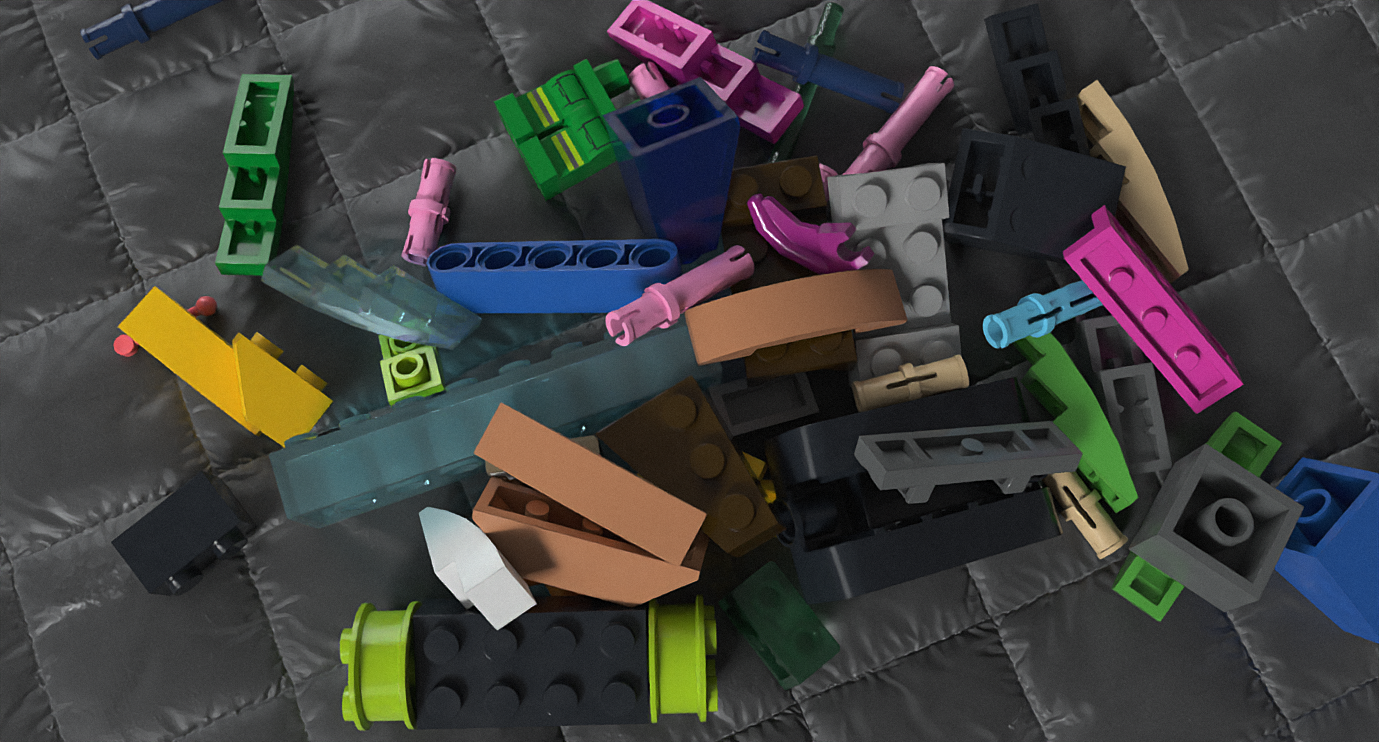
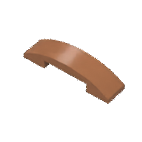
M890 269L853 270L785 281L704 303L687 309L684 313L698 366L750 356L759 348L853 329L854 334L904 324L908 321L893 270Z

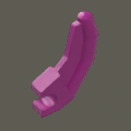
M755 194L747 201L756 230L780 255L819 275L857 270L868 264L875 254L869 245L858 252H853L845 246L844 242L849 240L856 231L852 223H823L820 226L803 223L771 196L763 197L762 194Z

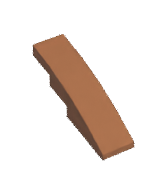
M502 402L499 404L474 451L475 455L678 568L707 515L706 512L662 490L653 483L613 463L595 451Z

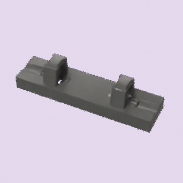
M1052 421L859 436L854 456L868 470L872 480L880 490L898 489L908 504L927 502L935 485L993 479L1004 494L1021 493L1033 475L1076 471L1083 455L1077 446Z

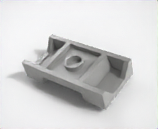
M928 163L884 171L828 176L832 223H852L856 228L851 238L844 242L845 246L853 252H858L869 245L875 253L868 264L857 270H893L908 319L904 324L854 334L853 329H851L857 362L854 370L847 371L849 387L852 388V382L863 381L898 372L899 365L911 363L913 367L952 358L954 355H961L959 325L951 323L942 219L949 218L945 163Z

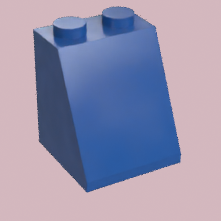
M1302 457L1276 487L1277 490L1304 506V509L1274 569L1343 631L1379 644V473Z

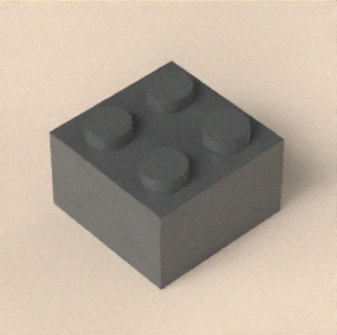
M1204 444L1174 463L1128 549L1218 609L1227 612L1260 599L1304 506L1209 445Z

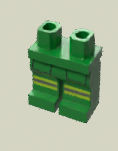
M585 59L573 65V70L561 72L552 77L546 84L515 98L513 93L494 101L501 122L546 201L606 168L618 158L621 160L632 154V142L653 128L652 118L640 99L616 110L610 100L630 90V82L618 59L601 64L595 68H592L589 61Z

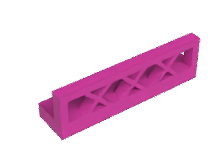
M1102 206L1091 214L1094 229L1063 251L1064 259L1191 409L1198 414L1244 385L1232 357L1106 206Z

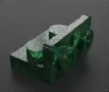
M772 561L765 564L718 602L784 690L802 684L840 651V645L812 609L805 604V600L776 563Z

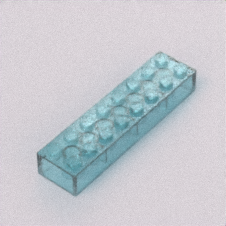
M682 313L680 318L677 319L678 322L664 329L657 327L635 339L627 346H621L615 342L617 337L625 333L624 330L614 337H611L607 331L603 334V341L583 347L582 342L568 343L554 349L551 352L552 358L532 365L530 360H519L509 363L498 370L499 376L479 383L477 378H466L456 381L445 388L446 394L429 400H425L424 396L403 399L392 405L393 412L373 419L371 414H361L347 418L338 424L340 429L338 431L320 437L316 432L294 436L284 442L285 449L270 453L269 458L287 519L320 529L485 472V460L475 455L474 451L501 402L570 439L595 434L690 375H693L705 389L721 384L723 368L720 362L698 366L685 315Z

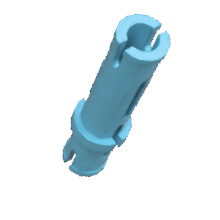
M1080 280L1045 295L1038 293L1030 294L1021 298L1017 306L994 315L986 316L983 321V332L990 345L994 348H1004L1010 343L1029 335L1038 338L1051 333L1056 324L1082 315L1103 304L1083 280Z

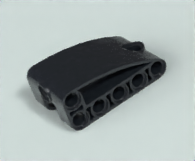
M1017 377L813 423L787 431L762 442L777 498L773 501V505L787 530L776 536L785 547H790L805 605L839 601L868 594L1063 534L1050 487H1044L1042 479L1047 477L1048 474L1031 476L1024 491L1021 493L1004 494L993 479L935 485L927 502L908 504L898 489L880 490L872 480L868 470L854 456L859 436L1030 423Z

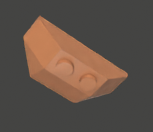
M491 476L472 514L473 521L522 578L631 608L697 581L710 539L707 534L699 529L678 568L562 505L517 478L510 480L506 476Z

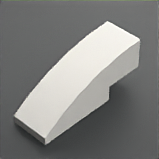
M426 507L419 512L434 572L466 609L475 605L494 628L499 630L537 604L527 583L480 528L466 518L446 510Z

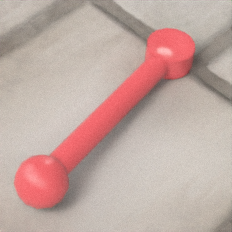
M202 296L197 300L195 306L187 310L195 317L199 315L210 316L216 312L217 302L210 296ZM123 334L116 338L113 346L118 354L130 357L137 352L139 344L128 335Z

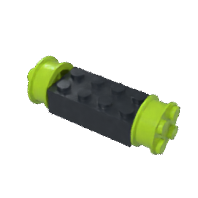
M697 594L695 603L658 604L656 598L649 600L648 636L647 602L631 608L587 595L533 596L537 604L499 630L494 628L475 605L466 609L457 598L426 599L423 604L419 601H413L408 605L407 610L377 611L373 603H363L356 613L353 627L344 628L340 638L342 664H348V685L344 688L342 698L343 718L345 721H354L357 729L360 731L370 730L375 721H404L408 729L417 730L649 724L650 706L651 723H658L660 714L697 713L700 722H706V712H718L715 659L706 660L705 655H717L714 605H704L703 594Z

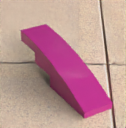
M632 0L607 30L610 38L646 65L648 62L655 63L661 75L726 118L774 145L804 108L800 94L760 75L756 63L717 44L712 31L649 0Z

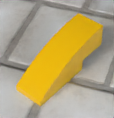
M154 286L119 324L118 328L208 400L259 437L263 432L248 423L242 413L233 346L208 328L171 296Z

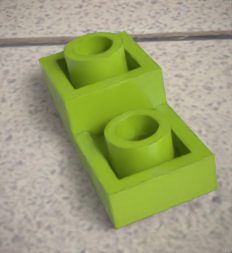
M429 319L378 335L384 359L380 361L388 402L392 408L445 390L444 373L438 343Z

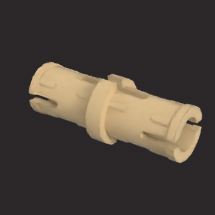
M959 354L954 355L952 358L913 367L911 363L899 365L898 372L852 382L853 396L859 413L969 387L966 365Z
M1076 471L1048 474L1047 477L1042 479L1044 484L1050 487L1051 493L1063 508L1059 513L1066 522L1069 520L1073 521L1095 550L1099 559L1110 555L1128 541V538L1121 533L1098 502L1102 498L1095 488L1089 490Z

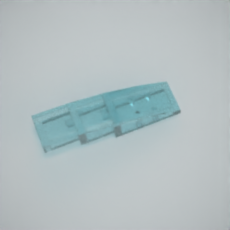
M298 245L267 263L261 279L263 283L307 307L352 326L405 342L453 350L473 333L482 321L481 317L395 265L388 268L382 274L377 275L346 255H343L329 265Z

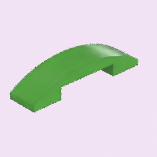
M1233 412L1205 444L1255 476L1260 477L1283 443L1238 412ZM1130 551L1111 589L1156 621L1161 622L1185 586Z

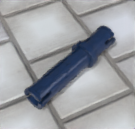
M147 0L135 7L128 3L120 7L122 13L88 28H82L80 33L85 43L103 35L108 37L107 40L89 48L93 56L99 60L103 56L136 40L143 44L151 40L149 34L166 28L177 21L224 0Z
M766 30L761 32L757 40L762 46L773 49L776 52L772 54L755 47L752 62L792 75V80L801 85H805L807 81L882 109L888 114H893L900 104L891 98L881 95L882 92H886L902 99L904 84L899 81L895 82L833 57L818 53L819 48L810 43L800 46L770 34Z

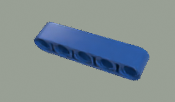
M664 239L453 243L433 251L426 262L444 310L456 314L609 313L642 297V294L645 293V288L652 284L661 283L664 285L683 275L676 245Z

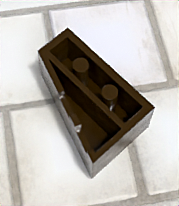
M693 375L688 376L595 433L645 480L706 512L707 515L700 529L728 554L740 558L787 530L705 387Z

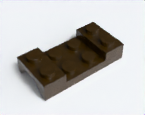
M817 156L712 173L713 193L723 250L726 252L733 246H741L745 251L737 256L735 261L749 253L754 263L753 275L730 287L731 295L776 283L819 275L780 255L756 230L747 205L750 197L755 194H762L763 197L771 196L803 223L818 226L828 223L826 217L827 203ZM852 330L759 348L752 355L742 357L748 388L759 386L782 375L819 369L840 372L852 371L857 362Z

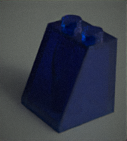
M699 77L602 115L636 222L648 239H664L673 242L678 249L681 265L692 263L699 259L701 255L717 249L740 131L739 118L735 112Z

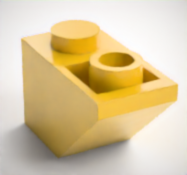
M256 332L250 340L241 333H238L232 340L243 416L252 426L293 453L332 404L333 400L322 393L328 383L302 364L296 372H293L279 362L278 358L284 351L260 333Z

